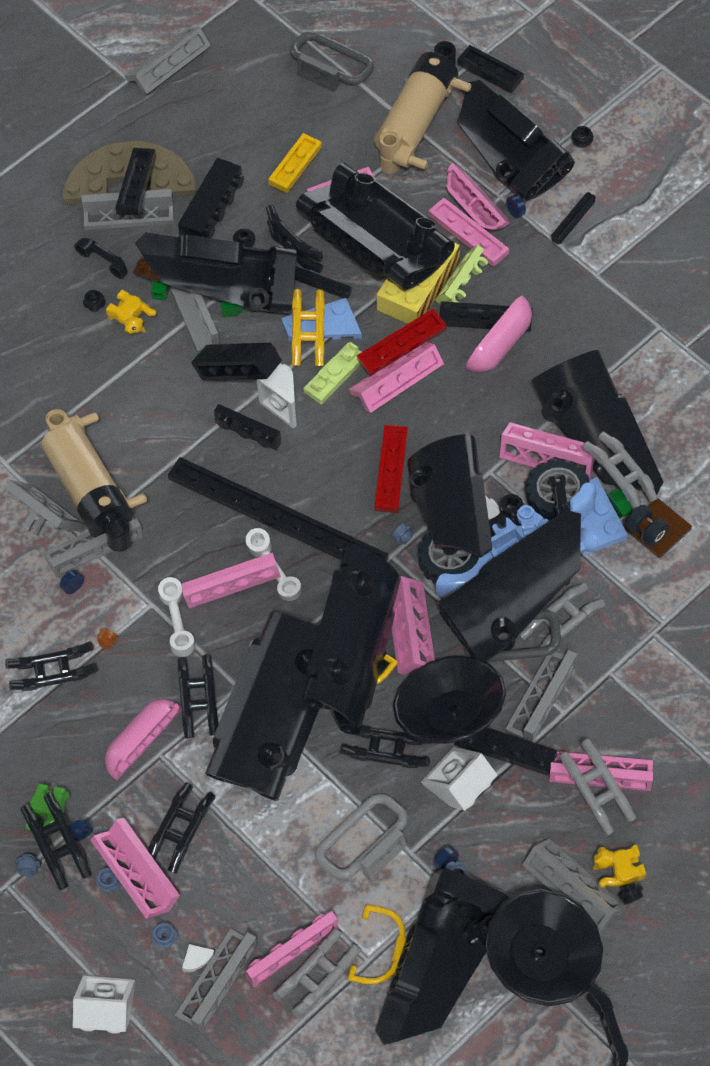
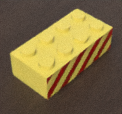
M455 243L452 254L439 269L413 288L404 290L387 277L376 295L377 310L407 324L428 312L460 261V245Z

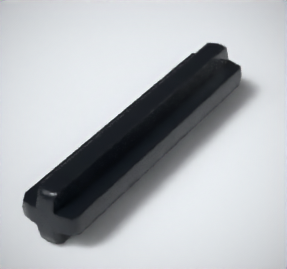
M590 192L584 194L551 234L553 242L561 244L595 203L596 197Z
M297 266L295 268L294 280L342 298L348 299L351 295L352 287Z

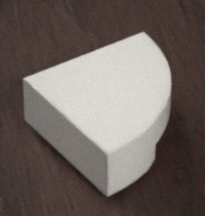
M189 944L182 971L194 972L209 963L215 951Z

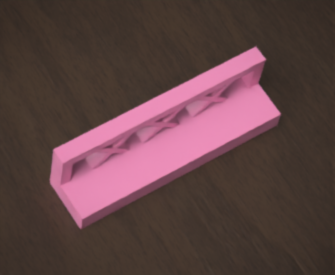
M425 342L374 375L367 376L349 388L351 395L359 397L366 412L371 413L444 363L435 344Z
M509 423L501 436L499 458L538 468L537 465L542 462L545 464L551 458L557 457L566 459V462L573 461L586 465L585 475L588 474L591 480L593 463L596 460L591 454L583 450L584 442L518 424ZM507 444L515 446L519 453L507 452ZM528 452H538L542 459H533Z
M272 552L182 583V593L190 609L280 578L281 575Z
M400 576L401 581L393 608L395 617L391 629L395 657L398 662L397 671L399 674L406 675L414 669L434 661L435 658L423 582ZM410 587L416 589L417 598L410 591ZM413 607L419 613L420 620L414 614ZM416 629L422 634L423 642L418 637ZM419 651L426 657V662L421 661Z
M557 752L556 759L560 760L559 756L564 752ZM569 753L582 775L595 768V766L583 765L585 762L592 763L588 754ZM601 756L607 767L613 764L621 768H608L621 789L651 791L653 760ZM556 759L554 763L551 762L549 782L575 784L563 763H556ZM635 767H646L647 771L633 769ZM601 776L588 783V786L607 787Z
M124 817L116 819L109 831L93 835L91 842L146 919L171 910L180 896ZM109 840L114 850L106 847L102 841ZM117 859L125 862L128 869L119 866ZM130 880L138 881L142 889L134 886ZM145 899L152 901L156 907L150 909Z

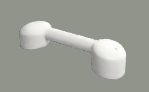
M254 528L247 533L246 544L253 556L261 557L270 553L272 544L265 530ZM277 564L281 575L280 578H277L279 582L277 591L280 598L285 601L296 600L302 593L300 581L296 577H286Z
M167 577L160 582L158 593L160 600L169 606L174 634L170 637V649L174 655L185 657L194 651L195 642L193 635L183 628L178 605L183 598V588L178 579Z

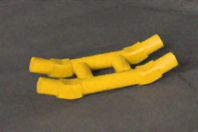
M299 289L293 290L291 366H301V341H315V366H324L325 293L323 290L315 292V311H301L302 292ZM301 320H315V332H301Z

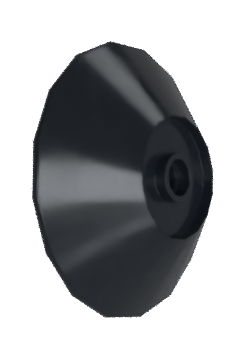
M449 656L430 661L410 673L399 686L393 703L395 720L408 736L425 743L450 744L465 740L490 726L502 711L506 689L503 677L491 664L474 657Z
M544 889L518 892L499 905L488 923L485 947L491 969L507 990L525 1002L548 1007L571 1003L587 992V989L593 985L601 971L603 945L598 927L584 907L565 894ZM536 950H541L544 956H539Z

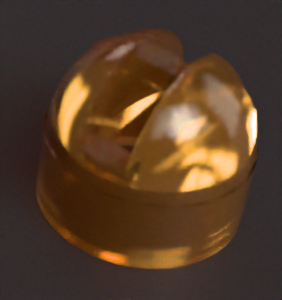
M101 628L97 636V642L103 649H109L115 645L119 636L110 630Z

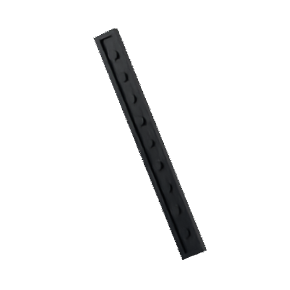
M179 457L168 474L169 480L339 560H342L345 547L348 544L362 546L385 561L389 559V554L182 457Z

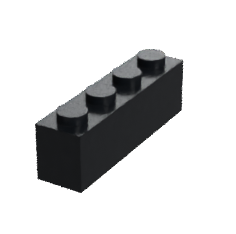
M218 157L216 158L178 223L179 236L191 235L212 238L217 222L222 221L227 205H231L234 193L243 184L244 176H242L240 165Z
M271 342L210 344L200 351L191 364L202 380L267 379L281 363L282 359Z

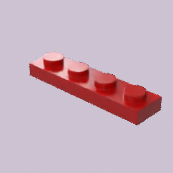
M431 309L358 354L357 360L368 375L372 376L445 331L446 324L436 311Z
M384 425L374 506L375 511L399 512L408 427Z

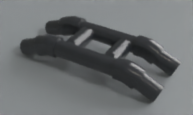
M268 205L266 207L268 214L267 224L272 239L284 248L296 249V260L301 267L321 273L323 265L308 257L320 260L323 252L312 248V246L307 245L297 237L279 218L274 205Z
M88 641L84 644L67 648V650L34 657L6 659V669H30L34 667L36 679L11 680L9 682V689L32 691L37 690V688L64 682L79 681L87 678L88 675L98 672L95 663L71 671L69 668L68 659H76L94 649L92 643ZM58 661L60 673L46 676L43 664Z
M209 654L202 656L203 678L189 679L187 659L180 657L177 663L184 738H194L192 711L207 710L209 736H214L218 727L212 657ZM205 687L206 700L191 701L190 689Z
M362 725L361 732L356 736L369 738V749L342 744L339 751L341 754L360 761L367 760L399 765L406 768L429 767L430 758L403 756L405 743L408 745L433 743L422 742L403 732ZM381 739L395 741L393 754L378 752Z
M184 783L175 794L172 804L158 831L153 836L148 850L153 859L156 860L164 839L177 843L168 867V871L176 874L202 819L215 800V795L208 792L197 805L195 813L183 809L182 806L193 789L189 783ZM176 817L190 822L183 835L170 830Z
M49 793L44 796V801L55 822L41 828L30 805L22 806L20 811L34 836L58 889L63 890L68 887V884L57 860L71 854L82 879L90 877L92 873L53 794ZM60 831L66 845L52 851L46 837Z
M594 983L587 989L590 995L587 996L586 1000L594 1008L602 1022L613 1055L614 1066H627L629 1052L626 1044H624L613 1011L612 1001Z

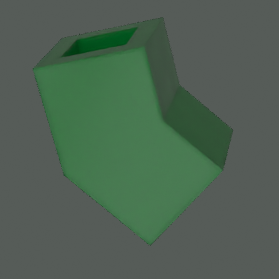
M151 280L152 299L166 301L170 290L169 285L163 284L161 281Z
M221 301L223 318L238 316L246 309L245 307Z
M621 488L608 494L609 500L619 519L633 512Z

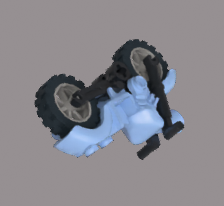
M550 459L548 463L544 464L542 462L537 465L538 468L530 472V478L528 477L526 482L528 505L523 506L521 497L516 494L506 495L501 500L499 515L489 519L492 550L482 558L466 551H458L459 549L443 547V550L438 549L439 547L435 545L431 533H425L422 537L423 541L418 546L419 564L421 571L424 572V576L428 580L431 579L432 583L436 585L437 596L444 598L478 575L479 570L486 563L547 523L548 519H553L563 511L569 510L581 513V521H583L592 511L596 500V486L590 483L588 474L585 475L584 468L578 467L577 463L573 461L566 462V459H559V461ZM569 481L573 485L566 486V483ZM541 490L550 491L544 496L541 494ZM576 491L572 497L566 493ZM509 504H511L512 506L517 505V508H516V507L507 508V505H509ZM582 528L580 552L597 551L598 539L592 531ZM433 554L440 555L442 557L434 561Z

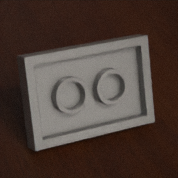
M9 480L5 486V489L12 493L10 495L12 499L21 504L24 502L29 506V514L23 520L21 526L27 531L31 529L30 533L38 535L44 523L55 530L61 528L66 532H69V530L80 531L84 524L32 484Z

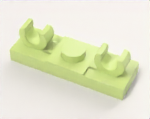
M476 245L467 251L436 297L435 301L441 305V301L458 302L455 296L460 300L465 298L466 294L458 289L459 286H464L471 278L470 272L474 275L482 273L477 263L482 267L488 264L486 258L479 257L484 251L480 245Z
M352 342L347 343L303 388L304 393L322 405L361 365L357 360V355L361 353L359 347Z

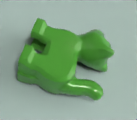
M38 784L29 805L35 817L46 818L43 825L45 827L55 822L44 801V796L52 793V791L48 790V785ZM54 787L53 796L64 813L66 801L70 800L71 795L64 788ZM26 823L25 828L29 831L30 829Z

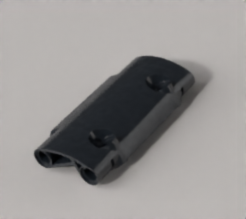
M341 163L335 168L331 185L305 192L296 202V208L311 220L312 226L375 275H385L404 290L413 288L429 278L448 259L455 248V243L435 229L436 223L426 217L375 180L373 176L359 173L346 163Z
M356 544L346 545L340 569L335 570L333 573L326 606L312 656L307 666L308 682L303 697V703L311 708L330 710L338 728L342 732L351 735H357L361 732L366 710L372 704L395 617L393 608L401 581L397 571L387 561L372 551Z
M270 612L261 636L254 639L214 734V752L205 772L207 776L225 783L251 789L265 798L278 801L286 782L285 776L292 775L297 769L299 759L319 712V709L305 705L303 697L308 682L307 666L312 656L320 626L289 615Z

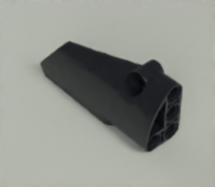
M481 80L468 82L471 84V89L469 92L465 91L457 123L506 186H509L523 200L528 201L551 189L572 170L575 164L574 159L558 142L549 140L536 124L502 95H497ZM508 170H512L511 174L504 176Z
M146 232L135 242L139 251L163 284L245 307L250 311L260 310L281 314H289L291 311L297 257L296 249L272 246L269 249L245 247L243 243L191 235L174 237ZM253 294H256L260 297V305H256L253 303Z
M593 350L564 361L532 379L533 386L543 404L542 416L547 421L556 422L569 439L584 443L589 441L593 445L600 447L606 452L608 458L615 455V453L606 444L601 442L598 437L602 432L615 437L623 444V448L645 475L649 476L654 485L656 495L658 494L664 481L625 396L621 393L618 394L599 350ZM551 405L556 406L559 411L554 410ZM595 460L593 470L602 482L618 486L601 463L599 464ZM623 462L615 465L623 476L631 473ZM638 480L631 483L635 489L643 491L641 485L637 482Z
M470 434L454 435L434 441L418 450L407 462L410 497L418 504L435 545L459 549L482 558L492 550V540L483 474L480 473L475 437Z
M569 510L563 511L486 563L479 570L478 575L437 602L441 617L471 657L487 662L501 651L512 649L516 643V638L580 570L581 513ZM502 633H508L509 635H511L510 638L507 640H501L498 638V636Z
M441 869L432 875L417 921L408 932L375 1029L383 1045L415 1037L442 1027L487 952L485 947L487 934H485L483 926L488 928V923L499 905L509 899L506 894L454 870Z

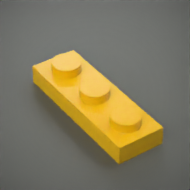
M303 133L268 178V185L288 193L321 150L322 142Z

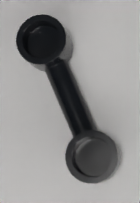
M81 238L74 244L75 250L85 258L94 252L111 262L109 270L116 278L123 279L127 275V268L122 258L103 248L96 241L89 238Z

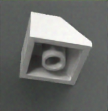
M280 363L267 379H256L259 403L294 429L297 426L293 371L286 364L282 365Z
M453 747L421 783L450 807L465 811L475 803V799L482 791L490 787L497 773L482 753Z
M83 975L73 998V1028H80L83 1031L106 1030L109 1033L126 1032L131 1016L135 980Z

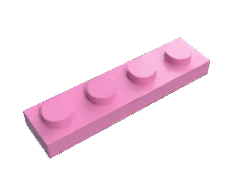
M443 198L428 210L430 218L468 248L472 249L476 245H480L484 249L480 257L486 258L491 266H496L509 254L507 246L447 199Z
M332 911L326 915H319L313 920L311 926L305 930L299 929L291 936V940L285 944L280 943L273 947L268 956L262 960L260 958L254 960L246 970L247 980L254 988L327 937L333 928L338 929L337 917Z

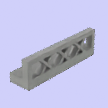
M200 27L187 28L127 73L125 78L127 81H135L141 92L148 94L211 45Z
M171 189L148 190L145 192L140 212L147 214L143 219H136L134 215H124L121 220H113L111 218L116 214L115 207L119 193L82 195L85 230L174 224ZM160 210H169V217H158L155 214ZM89 215H99L102 217L98 222H89Z
M169 285L171 294L197 354L206 345L219 344L218 332L202 295Z
M132 518L128 522L131 542L143 537L140 523L137 518ZM87 531L43 552L55 577L58 578L113 550L108 547L105 533L94 538Z
M568 650L565 656L554 652L552 655L545 657L506 726V733L534 742L576 667L577 653ZM551 659L561 663L555 672H551L548 666ZM549 679L550 684L546 691L539 692L538 682ZM538 699L539 704L535 711L528 712L527 702ZM527 719L528 723L524 732L513 728L517 721Z
M550 838L535 845L522 864L551 891L565 894L583 906L597 925L599 933L606 928L614 916L621 913L626 907L607 888H601L599 881Z
M233 929L229 930L176 1012V1019L200 1033L204 1031L258 947L257 939L254 935L247 932L243 936ZM234 938L240 944L233 954H229L227 946ZM228 961L221 974L215 976L213 968L216 963ZM214 982L206 997L201 998L199 990L202 985ZM200 1005L192 1019L184 1015L189 1006Z

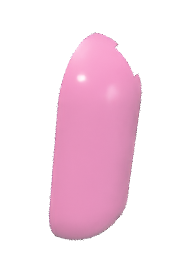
M452 162L447 170L449 173L447 178L448 185H446L450 194L483 228L499 230L508 226L510 221L466 172Z
M524 296L518 297L476 347L466 364V369L472 372L493 370L528 329L532 319V310Z
M167 699L154 700L147 704L107 748L105 766L108 773L115 780H118L180 713L182 710L181 706Z

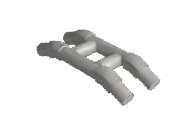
M602 432L598 437L601 442L606 444L615 453L610 458H608L604 450L598 446L596 447L589 441L583 445V450L591 454L599 464L601 463L622 489L633 511L641 505L638 499L639 496L631 484L636 480L641 485L649 502L658 499L649 476L645 475L623 448V444L615 437H611L605 432ZM623 462L631 473L623 476L615 465Z
M580 583L569 588L561 597L545 609L557 613L563 608L572 617L563 625L560 624L561 639L582 621L605 606L602 599H597L594 602L588 603L579 611L571 603V601L588 590L586 583ZM546 619L533 620L520 636L526 641L543 623L550 627V622ZM551 634L544 639V642L539 647L550 644Z
M586 739L581 745L595 768L582 775L568 752L562 753L559 758L586 800L605 835H609L614 832V828L601 807L603 804L614 799L627 822L635 820L636 815L591 740ZM601 776L608 790L595 797L588 783Z
M336 928L332 929L329 935L298 970L273 992V997L277 1001L289 995L299 983L311 992L292 1010L293 1015L297 1018H300L305 1012H308L316 1005L325 992L350 968L362 951L357 945L353 944L336 966L330 962L325 956L331 951L336 941L342 935ZM317 964L328 973L319 985L307 976Z

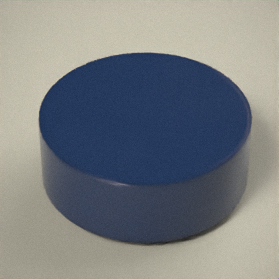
M517 194L508 197L506 204L510 214L514 218L525 215L526 206L523 199Z
M77 570L67 572L60 581V588L66 594L75 593L83 585V575Z
M86 819L69 825L76 841L85 839L93 830L89 820Z
M451 846L442 849L434 860V866L439 871L444 869L449 862L457 861L459 853Z

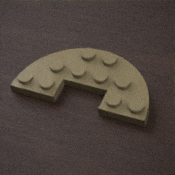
M125 141L101 147L84 157L70 172L64 185L62 200L64 205L82 203V195L108 193V183H122L133 148L155 149L156 157L149 181L151 180V190L171 189L172 197L190 196L196 194V186L193 175L186 163L172 151L153 143Z

